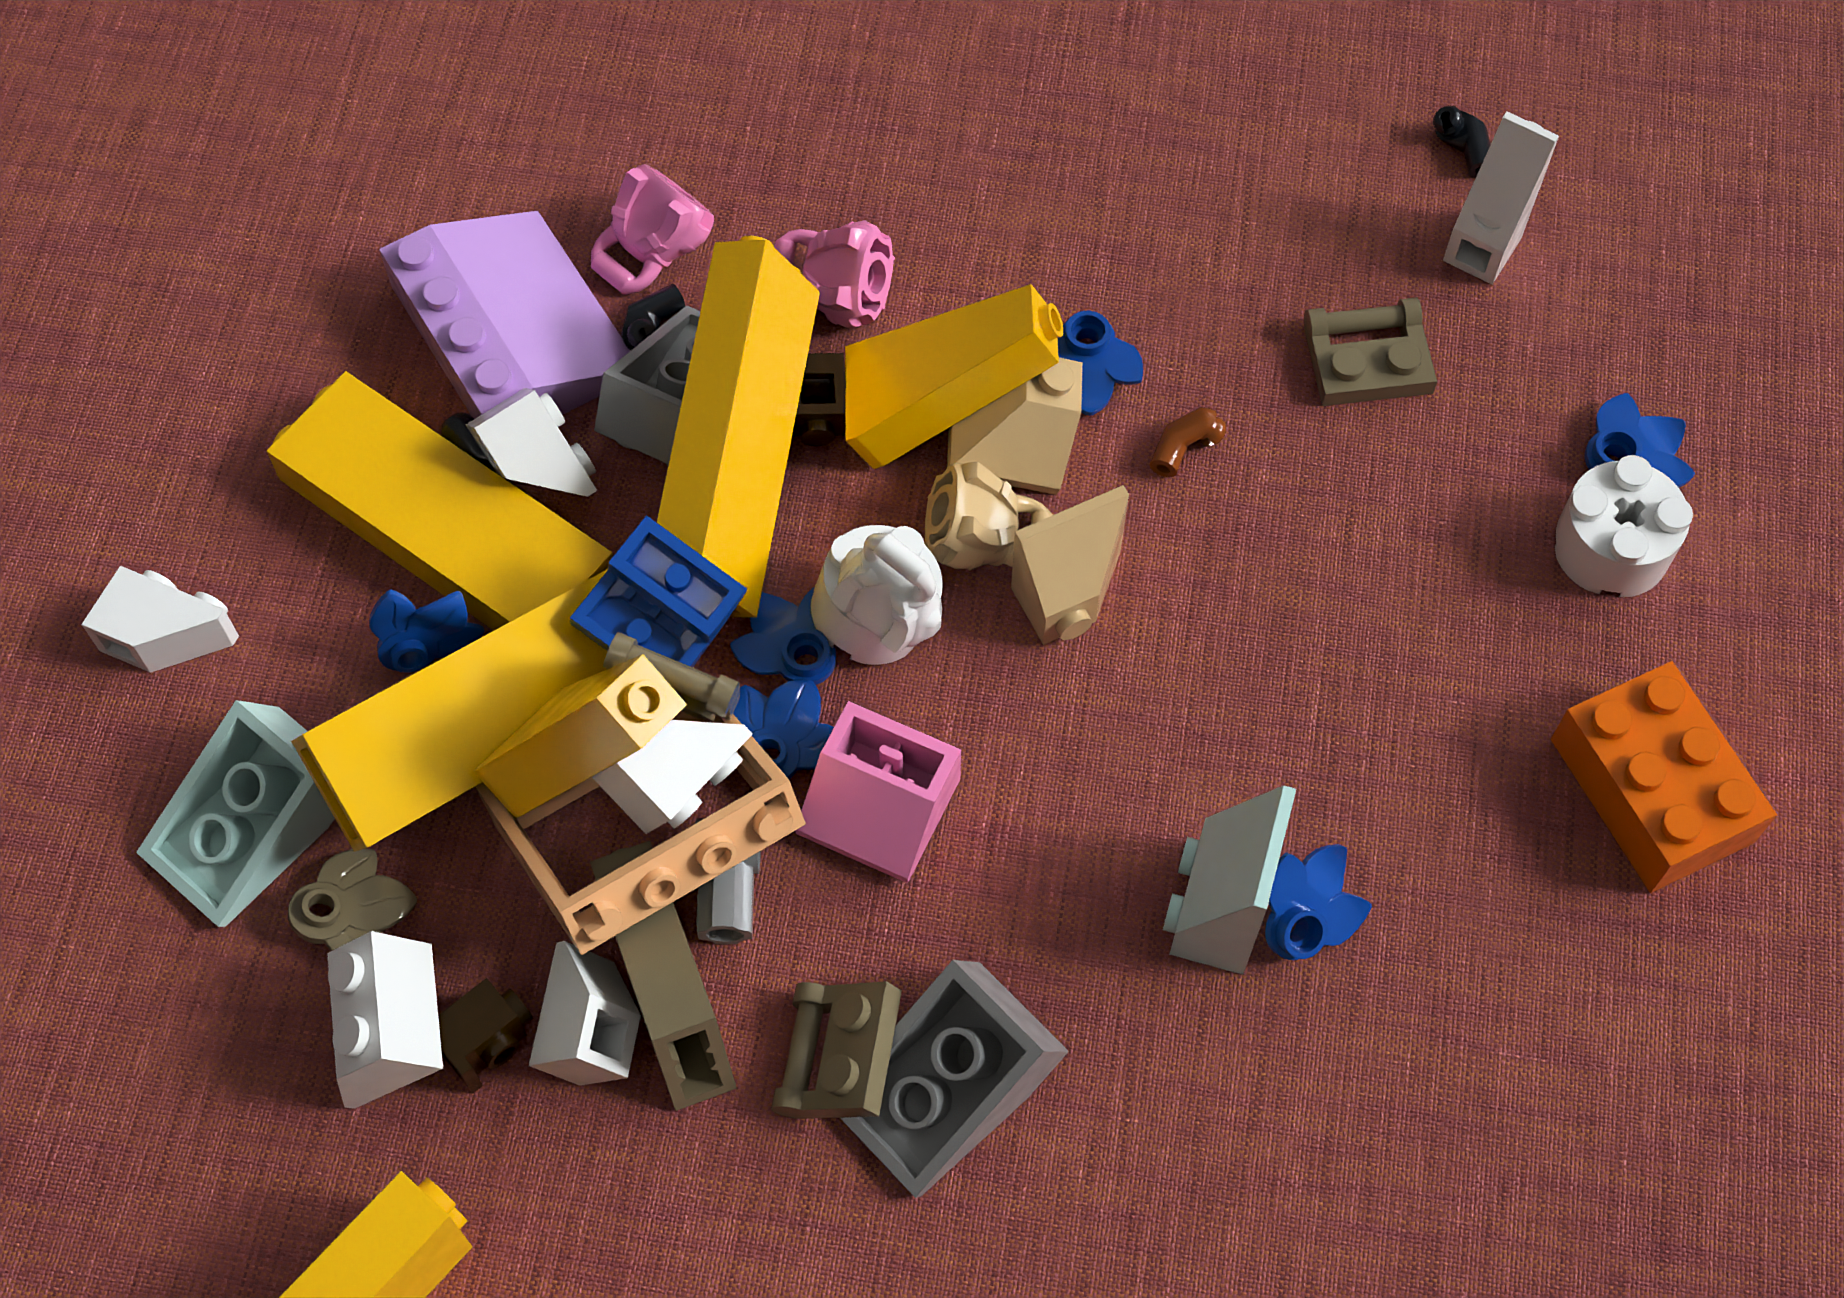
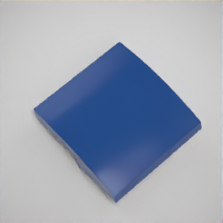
M646 515L608 562V571L571 615L570 624L606 651H608L616 633L620 632L637 639L639 646L693 668L747 592V588Z

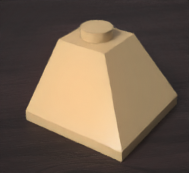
M1059 358L1058 364L949 427L947 467L953 463L979 462L1002 481H1007L1013 487L1057 495L1061 489L1081 415L1083 362Z
M1124 485L1015 531L1011 589L1043 645L1058 638L1062 640L1074 639L1085 633L1092 623L1096 622L1121 552L1129 493Z

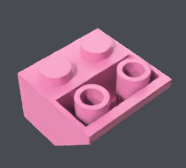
M848 701L820 753L801 810L806 825L797 829L796 834L908 883L960 781L961 749Z

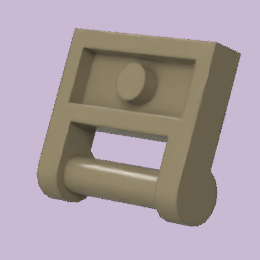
M1417 297L1399 299L1397 305L1330 313H1326L1324 308L1305 310L1304 330L1322 406L1434 393L1437 379L1422 325V308ZM1396 327H1399L1401 337L1332 345L1329 339V335Z
M620 632L616 633L607 651L603 668L609 669L644 654L687 704L681 711L706 722H713L716 715L731 719L740 699V685L738 681L724 675L716 678L639 646L635 638Z
M887 981L828 986L811 982L796 984L792 1004L798 1010L783 1084L781 1088H776L774 1091L771 1110L781 1116L796 1119L879 1116L902 990ZM830 1013L815 1091H808L822 1015Z

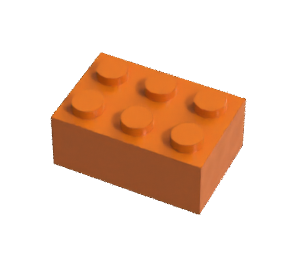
M1673 661L1567 709L1550 739L1650 893L1754 844L1777 816L1767 798Z

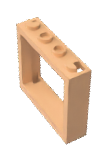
M680 711L672 719L706 722L683 711ZM734 714L730 720L716 715L713 723L742 724ZM751 736L736 751L743 759L736 769L752 787L753 791L569 896L524 829L600 785L591 777L518 818L513 817L483 782L475 786L495 827L581 955L806 825L790 780ZM592 903L593 906L580 913L579 909Z

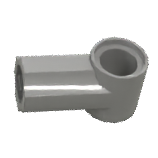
M696 818L695 824L705 818ZM761 851L698 887L696 919L698 939L723 945L738 944L741 941L752 939L754 874H759Z

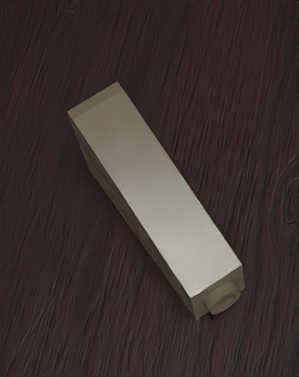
M647 841L630 848L618 849L610 855L590 861L596 881L653 848L651 842ZM672 902L617 934L615 937L675 1111L737 1089L715 1014Z

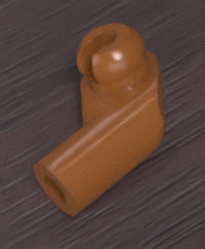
M1199 407L1167 424L1149 466L1151 470L1163 477H1174L1189 445L1199 440L1203 445L1210 447L1213 444H1218L1226 434L1225 421L1216 417L1215 410Z

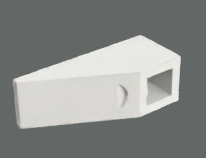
M1508 111L1505 113L1454 225L1443 261L1485 282L1494 283L1523 236L1559 135L1542 128L1535 122L1522 119Z

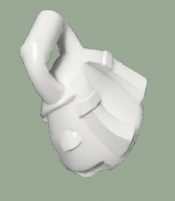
M874 533L866 538L863 548H852L846 554V557L841 561L837 587L830 601L843 612H850L866 629L881 638L880 642L888 649L897 653L905 647L916 646L920 642L934 636L941 628L942 602L937 593L938 587L930 565L920 556L912 552L890 533Z

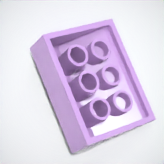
M538 210L432 224L379 249L394 292L474 419L524 388L535 390L539 397L547 393L563 415L599 397L603 373L630 352Z

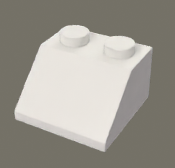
M370 931L327 953L336 1079L344 1107L358 1108L443 1069L432 944Z

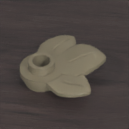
M365 848L354 852L353 849L336 854L327 860L319 872L317 882L307 884L295 892L288 906V921L292 930L300 938L313 944H326L329 950L333 951L370 931L381 933L399 923L415 908L417 897L400 881L384 875H376V851ZM315 904H324L329 906L332 912L327 916L319 917L312 914L309 908Z

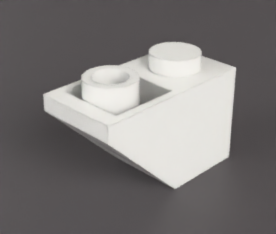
M524 388L466 424L498 475L506 479L586 497L598 491L589 476L596 472L593 463L578 443L571 447L569 446L558 428L565 423L564 417L547 393L539 397L535 390Z
M123 566L118 568L81 624L99 651L150 673L233 646L239 637L227 615L228 608L215 597L204 592H196L192 596L178 590L169 579L157 572L146 570L142 575Z
M671 720L641 750L599 772L592 778L645 834L666 822L673 828H676L702 804V800L696 793L707 781L710 780L714 786L719 784L742 762L743 759L736 751L752 736V733L743 724Z
M566 941L556 943L529 1062L530 1067L577 1085L628 1078L641 1014L613 961L589 951L581 955L575 945Z

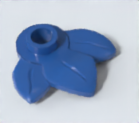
M1088 310L1080 311L1072 315L1063 324V336L1057 338L1059 358L1083 362L1081 413L1090 416L1104 409L1112 397L1115 383L1133 385L1142 382L1143 361L1141 355L1134 345L1115 337L1113 327L1102 314ZM1087 338L1095 343L1084 344L1079 342V340Z
M1628 393L1613 397L1601 406L1596 415L1597 433L1589 440L1584 453L1585 463L1589 470L1600 464L1615 461L1607 455H1614L1619 460L1627 455H1636L1646 459L1651 467L1669 477L1678 488L1686 485L1695 475L1694 470L1686 462L1674 456L1682 443L1685 433L1686 422L1683 419L1665 416H1640L1634 399Z
M815 587L804 596L799 606L780 597L764 592L761 593L757 618L750 617L753 633L738 637L730 643L734 656L744 668L759 675L781 674L787 681L804 678L811 679L815 685L822 683L832 674L836 665L835 647L831 648L825 635L816 630L811 616V598ZM805 654L812 655L817 659L815 663L809 665H801L796 662L797 658Z
M391 589L379 598L369 617L370 629L379 638L377 643L379 661L390 670L404 673L418 671L429 665L434 659L444 658L481 638L485 632L483 626L467 622L466 602L460 591H455L437 601L416 609L406 596Z
M806 678L788 681L776 688L769 698L750 686L743 685L740 687V699L733 714L751 731L753 738L764 750L777 749L780 752L779 756L773 761L790 780L797 770H814L820 753L834 728L828 724L819 723L821 697L814 681Z
M1335 844L1316 848L1305 857L1303 862L1288 852H1285L1279 859L1268 902L1272 912L1268 917L1265 928L1267 944L1275 954L1287 960L1310 958L1317 954L1324 945L1336 946L1345 942L1367 918L1372 904L1357 895L1342 892L1347 861V847ZM1296 923L1294 930L1291 932L1292 927Z

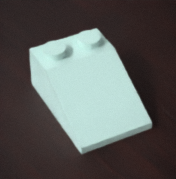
M239 700L234 702L136 852L218 927H226L324 833L335 819L291 742L308 731L280 707Z
M1283 785L1205 818L1200 840L1187 837L1178 873L1190 876L1185 896L1172 893L1163 926L1164 931L1175 933L1170 955L1244 974L1268 907L1296 793L1295 788Z

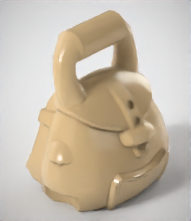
M979 462L953 463L947 467L942 475L936 476L931 493L927 497L924 544L938 562L954 569H968L970 571L987 564L993 566L1005 564L1013 567L1015 531L1019 530L1018 513H1030L1031 524L1053 514L1035 499L1016 495L1011 489L1012 486L1007 481H1002Z

